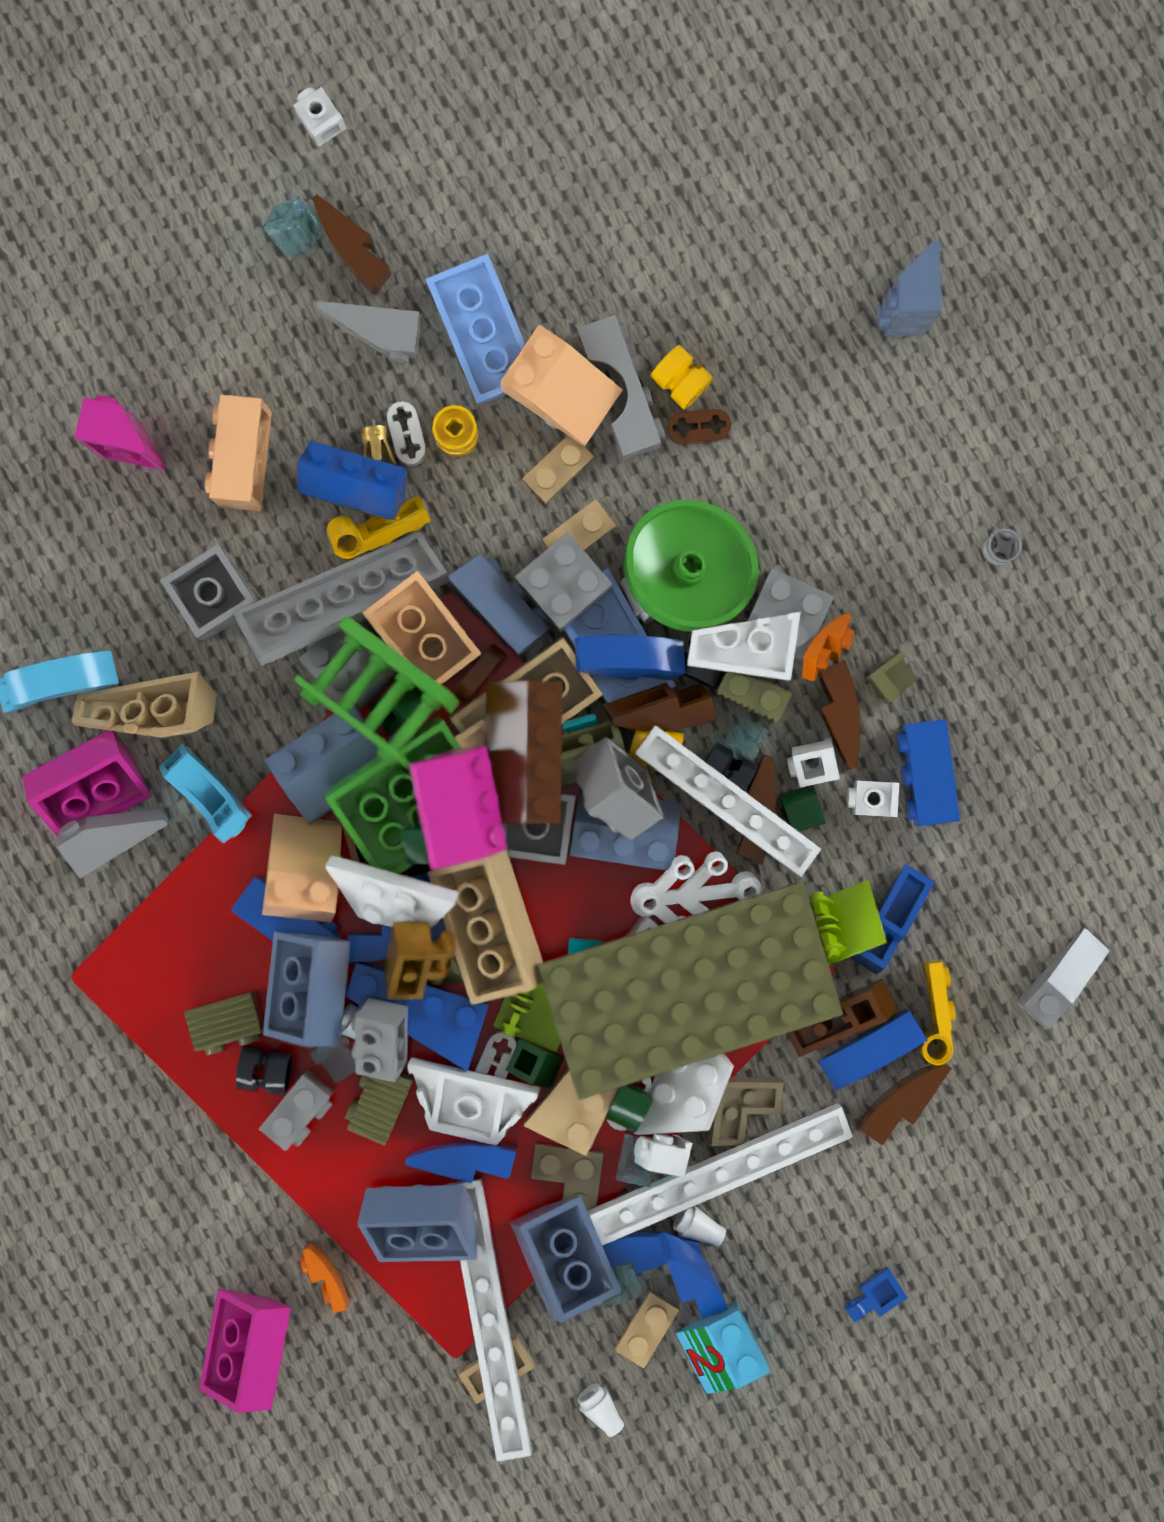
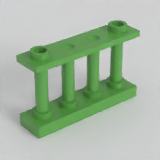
M346 615L338 625L347 635L344 638L346 643L312 685L299 675L294 679L303 689L299 695L314 707H317L319 703L323 704L378 746L380 749L376 754L391 766L398 762L407 769L411 763L400 753L406 743L434 709L437 711L440 707H443L452 713L460 702L449 690ZM364 648L372 654L369 658L370 664L341 700L335 704L323 694L353 655L356 652L360 653ZM388 668L392 669L397 673L395 677L397 681L363 724L348 714L380 672H386ZM416 687L424 693L420 697L423 701L391 741L386 743L374 731L406 691H412Z

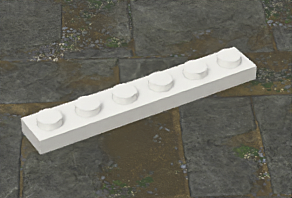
M654 726L634 754L796 875L802 877L821 851V848L659 727Z

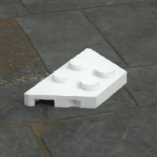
M331 855L326 864L327 871L357 916L373 924L379 923L393 927L394 922H429V928L431 929L454 906L459 896V892L333 855Z
M723 1053L655 1075L649 1092L654 1100L642 1124L634 1134L649 1135L654 1133L709 1131L734 1065Z
M411 1057L407 1067L409 1074L413 1073L418 1087L416 1094L420 1104L425 1109V1119L429 1130L495 1146L506 1135L507 1130L514 1126L521 1118L522 1113L531 1102L534 1103L540 1092V1087L469 1070L466 1071Z

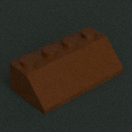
M515 681L486 683L485 746L487 747L488 757L491 762V772L495 792L498 797L502 823L561 824L562 682Z

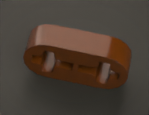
M717 409L680 412L670 418L667 425V434L672 442L679 445L718 442L725 439L729 434L731 420L727 413ZM713 417H718L719 423H724L725 427L720 429L719 434H714L713 429H701V425L710 424ZM679 420H684L686 426L697 425L696 430L687 431L686 437H680L679 432L673 431L672 427H676Z
M493 643L458 684L453 694L467 704L497 669L507 654Z

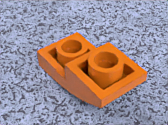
M844 613L837 617L815 636L804 653L802 678L815 681L820 669L826 670L830 659L839 661L843 650L850 649L855 633L854 630L850 629V614Z
M314 1242L307 1243L302 1250L303 1254H300V1265L303 1274H309L311 1284L325 1280V1284H322V1294L326 1305L331 1304L333 1314L347 1310L350 1300L337 1269L320 1247Z

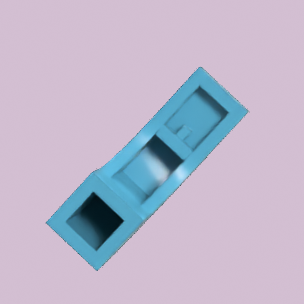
M111 651L68 656L4 673V677L0 678V702L3 713L17 711L42 701L102 690L119 684Z
M182 743L159 766L163 778L200 811L207 820L213 834L219 840L225 843L230 837L237 836L243 830L246 821L252 816L250 811L238 796L187 746Z

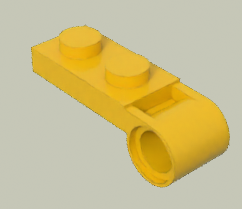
M419 495L402 503L394 520L375 516L356 525L350 517L338 516L329 522L327 535L334 553L340 558L351 559L368 550L371 551L377 547L388 545L394 539L408 532H415L421 529L424 524L430 522L431 519ZM344 535H350V537L345 540H339L340 537Z
M939 960L924 961L933 1031L924 1033L928 1041L918 1046L917 1049L921 1057L929 1063L943 1065L953 1055L951 1021L956 1020L955 1006L952 1000L948 1001L946 987H951L950 972L948 967H943V962ZM934 1039H940L943 1045L942 1051L936 1056H929L927 1052L928 1044Z

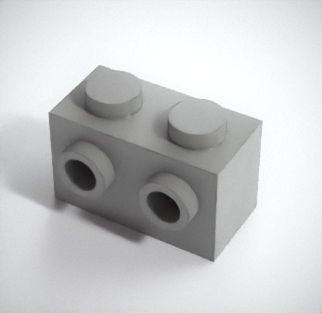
M368 998L361 1010H356L352 1019V1030L355 1031L352 1058L356 1060V1074L395 1083L407 1064L408 1006Z
M307 1070L259 1130L285 1151L292 1143L299 1147L311 1132L306 1127L314 1116L320 1121L333 1105L328 1099L334 1093V1090L310 1070Z

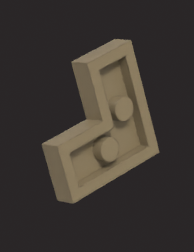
M730 1077L708 1131V1143L711 1146H739L744 1144L748 1114H780L784 1082L781 1078Z
M536 1142L531 1179L565 1183L562 1200L580 1195L588 1212V1210L597 1206L604 1153L603 1151L589 1150L587 1156L566 1146Z

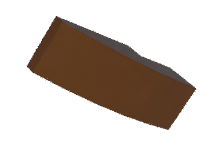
M316 194L312 200L332 247L357 280L376 295L392 274L387 264L368 251L373 245L370 234Z
M843 660L827 667L826 670L819 671L818 677L830 704L818 710L845 769L851 770L857 767L860 748V716L853 679L846 661Z
M666 682L603 704L604 711L614 725L630 729L651 731L654 726H657L661 730H677L717 721L712 697L701 683L673 692Z
M764 754L760 759L758 768L746 793L775 814L776 786L772 758ZM742 835L735 854L761 865L767 853L744 835Z
M946 1063L943 1065L930 1064L906 1076L884 1092L868 1108L856 1126L883 1146L902 1117L914 1125L952 1068Z

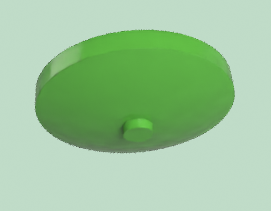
M676 500L655 507L636 524L624 550V575L632 596L639 606L653 619L676 630L692 632L693 630L726 625L741 613L756 589L759 573L758 559L749 535L730 514L705 502Z

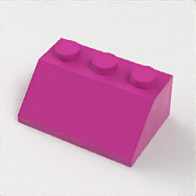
M98 394L95 399L83 398L75 434L77 441L99 457L163 471L166 470L167 464L142 425L133 418L132 413L125 411L124 406L117 404V399Z
M110 730L22 776L27 802L56 836L64 825L73 820L79 822L85 817L122 813L152 797V793L127 746L115 731Z
M486 746L452 749L409 765L431 869L484 859L507 849L505 831L502 826L498 806V797L495 792L491 772V762Z
M218 1289L199 1390L237 1413L272 1410L291 1307L273 1298Z

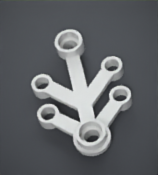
M720 852L708 854L705 858V863L695 873L691 860L687 856L681 855L672 861L671 867L654 884L645 882L636 886L632 892L630 903L638 915H656L663 922L670 923L685 918V916H677L666 905L680 904L691 914L695 915L709 910L699 901L733 897L743 900L759 895L761 884L752 872L744 871L738 873L731 883L702 886L712 875L719 876L727 870L728 863L723 854ZM715 861H721L718 866L711 867ZM687 864L686 869L678 871L681 865ZM677 879H688L679 889L668 890ZM752 887L749 891L744 892L747 888ZM650 898L653 899V900L650 901L649 903H645V904H644V902H645L647 899H650Z

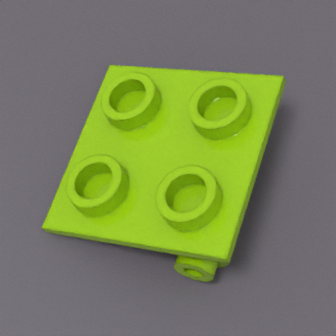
M869 880L828 896H824V893L821 891L810 895L811 900L809 902L828 965L887 943Z
M543 982L532 990L505 996L493 1027L503 1030L502 1033L508 1036H517L557 1052L560 1038Z

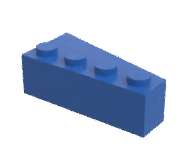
M369 962L356 963L346 997L362 1007L368 998L408 1006V1035L466 1071L470 1067L490 1001L471 1005L467 993L445 986L434 985L429 981L426 982L422 999H387L384 967Z

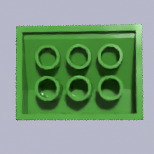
M437 716L419 728L400 753L413 764L461 747L445 722ZM377 756L322 792L324 798L371 867L400 874L413 865L407 863L400 833L403 829L421 824L410 766L406 769L398 762L391 766L380 756Z

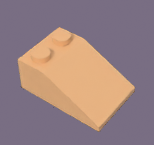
M540 324L502 378L500 389L583 446L587 445L623 391V389L573 347Z
M418 571L363 612L364 616L389 647L439 684L444 683L481 654Z
M274 814L262 915L332 922L336 909L338 886L327 871L326 864L331 855L340 857L341 822L319 819L310 825L304 817Z

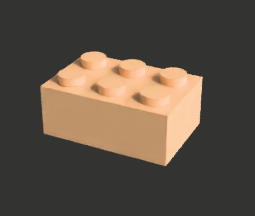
M220 394L219 404H215L213 407L212 421L213 425H217L216 437L211 438L209 443V458L213 459L212 473L207 472L205 491L209 493V498L221 508L258 512L262 510L272 412L260 398Z

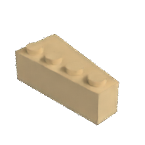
M567 1068L535 1109L526 1117L524 1126L587 1156L619 1087L579 1100L569 1068Z

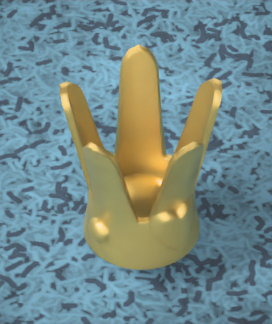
M372 419V426L361 430V441L364 447L363 456L381 461L382 453L388 463L392 464L393 462L396 464L388 443V428L375 425L374 419Z

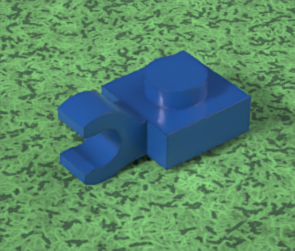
M886 1266L858 1285L864 1294L856 1297L843 1307L850 1318L856 1322L873 1309L881 1317L908 1297Z

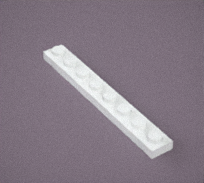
M837 1103L686 1168L684 1177L669 1175L590 1209L588 1214L603 1246L853 1138L843 1109Z
M482 1177L473 1179L472 1183L465 1181L449 1183L464 1185L474 1205L477 1259L460 1260L496 1459L498 1462L531 1456L532 1449Z

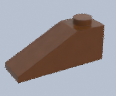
M883 978L838 998L843 1015L788 1032L787 1034L799 1057L886 1022L898 1008Z

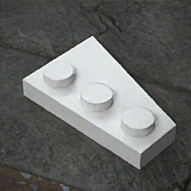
M801 612L693 630L687 666L790 681Z

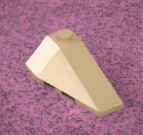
M199 672L77 694L72 723L75 726L160 738L186 734L213 723L217 694Z

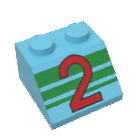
M736 1301L727 1305V1311L700 1319L675 1332L707 1394L739 1389L770 1373L768 1363Z

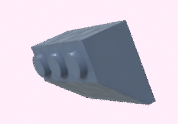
M932 241L900 274L893 287L888 289L887 297H883L882 306H878L877 325L878 327H883L884 336H924L942 311L940 241Z
M479 554L454 571L448 579L454 588L521 659L550 632V629L546 626L550 620L537 606L532 610L523 601L527 597L525 592L514 581L509 585L500 576L504 570L491 556L486 560Z
M354 706L348 712L360 723L363 724L365 721L363 715ZM333 714L265 759V762L283 791L308 824L311 825L332 811L322 792L377 757L376 752L380 748L336 714Z
M580 787L570 856L660 870H668L671 867L676 852L681 803L657 799L663 818L630 840L620 832H613L605 821L599 817L594 818L587 812L583 804L585 796Z
M274 931L263 1035L305 1047L340 1046L351 941L329 936Z
M446 1184L445 1186L414 1185L412 1187L382 1186L380 1188H366L357 1224L379 1262L477 1259L474 1205L464 1185Z
M580 1195L539 1207L509 1222L550 1318L563 1323L622 1292Z

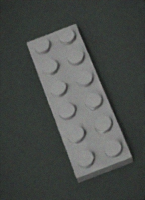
M417 531L234 611L233 614L260 665L263 666L341 631L338 625L346 615L357 623L366 620L367 618L363 614L365 610L416 571L422 575L432 590L450 581L447 571L421 532Z

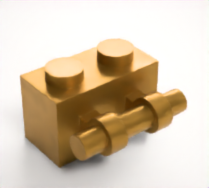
M394 922L384 961L387 999H422L427 979L434 985H441L444 978L449 975L451 967L449 959L455 953L454 933L444 931L436 942H431L429 922Z

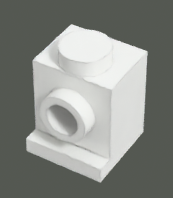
M312 87L307 88L297 96L296 100L298 102L293 105L296 114L318 147L346 129L343 117L338 113L322 87L316 91ZM318 107H322V111L319 114L311 113Z
M832 737L825 738L824 741L792 747L793 757L787 758L791 778L798 777L800 788L840 779ZM818 758V762L815 765H809L806 762L808 759Z
M854 781V787H848L847 807L852 808V815L897 817L899 783ZM871 792H875L879 796V802L876 805H871L868 802V795Z
M654 1133L653 1138L640 1135L634 1146V1162L648 1171L684 1177L692 1143L678 1135L669 1136Z

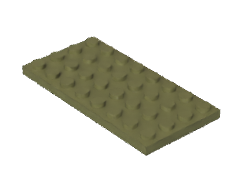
M801 881L537 964L579 1100L843 1015L805 885Z

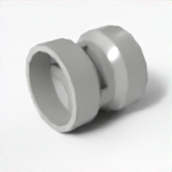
M1005 528L989 535L982 545L984 558L988 563L995 566L1008 564L1016 559L1022 550L1020 536L1015 531Z

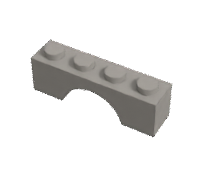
M615 314L577 328V337L585 358L595 367L613 373L619 378L625 388L627 395L625 409L611 425V431L622 461L660 448L662 443L660 438L665 437V433L660 419H653L649 407L654 405L648 386L642 387L638 375L642 374V370L636 354L630 356L626 343L631 342L625 323L619 324Z

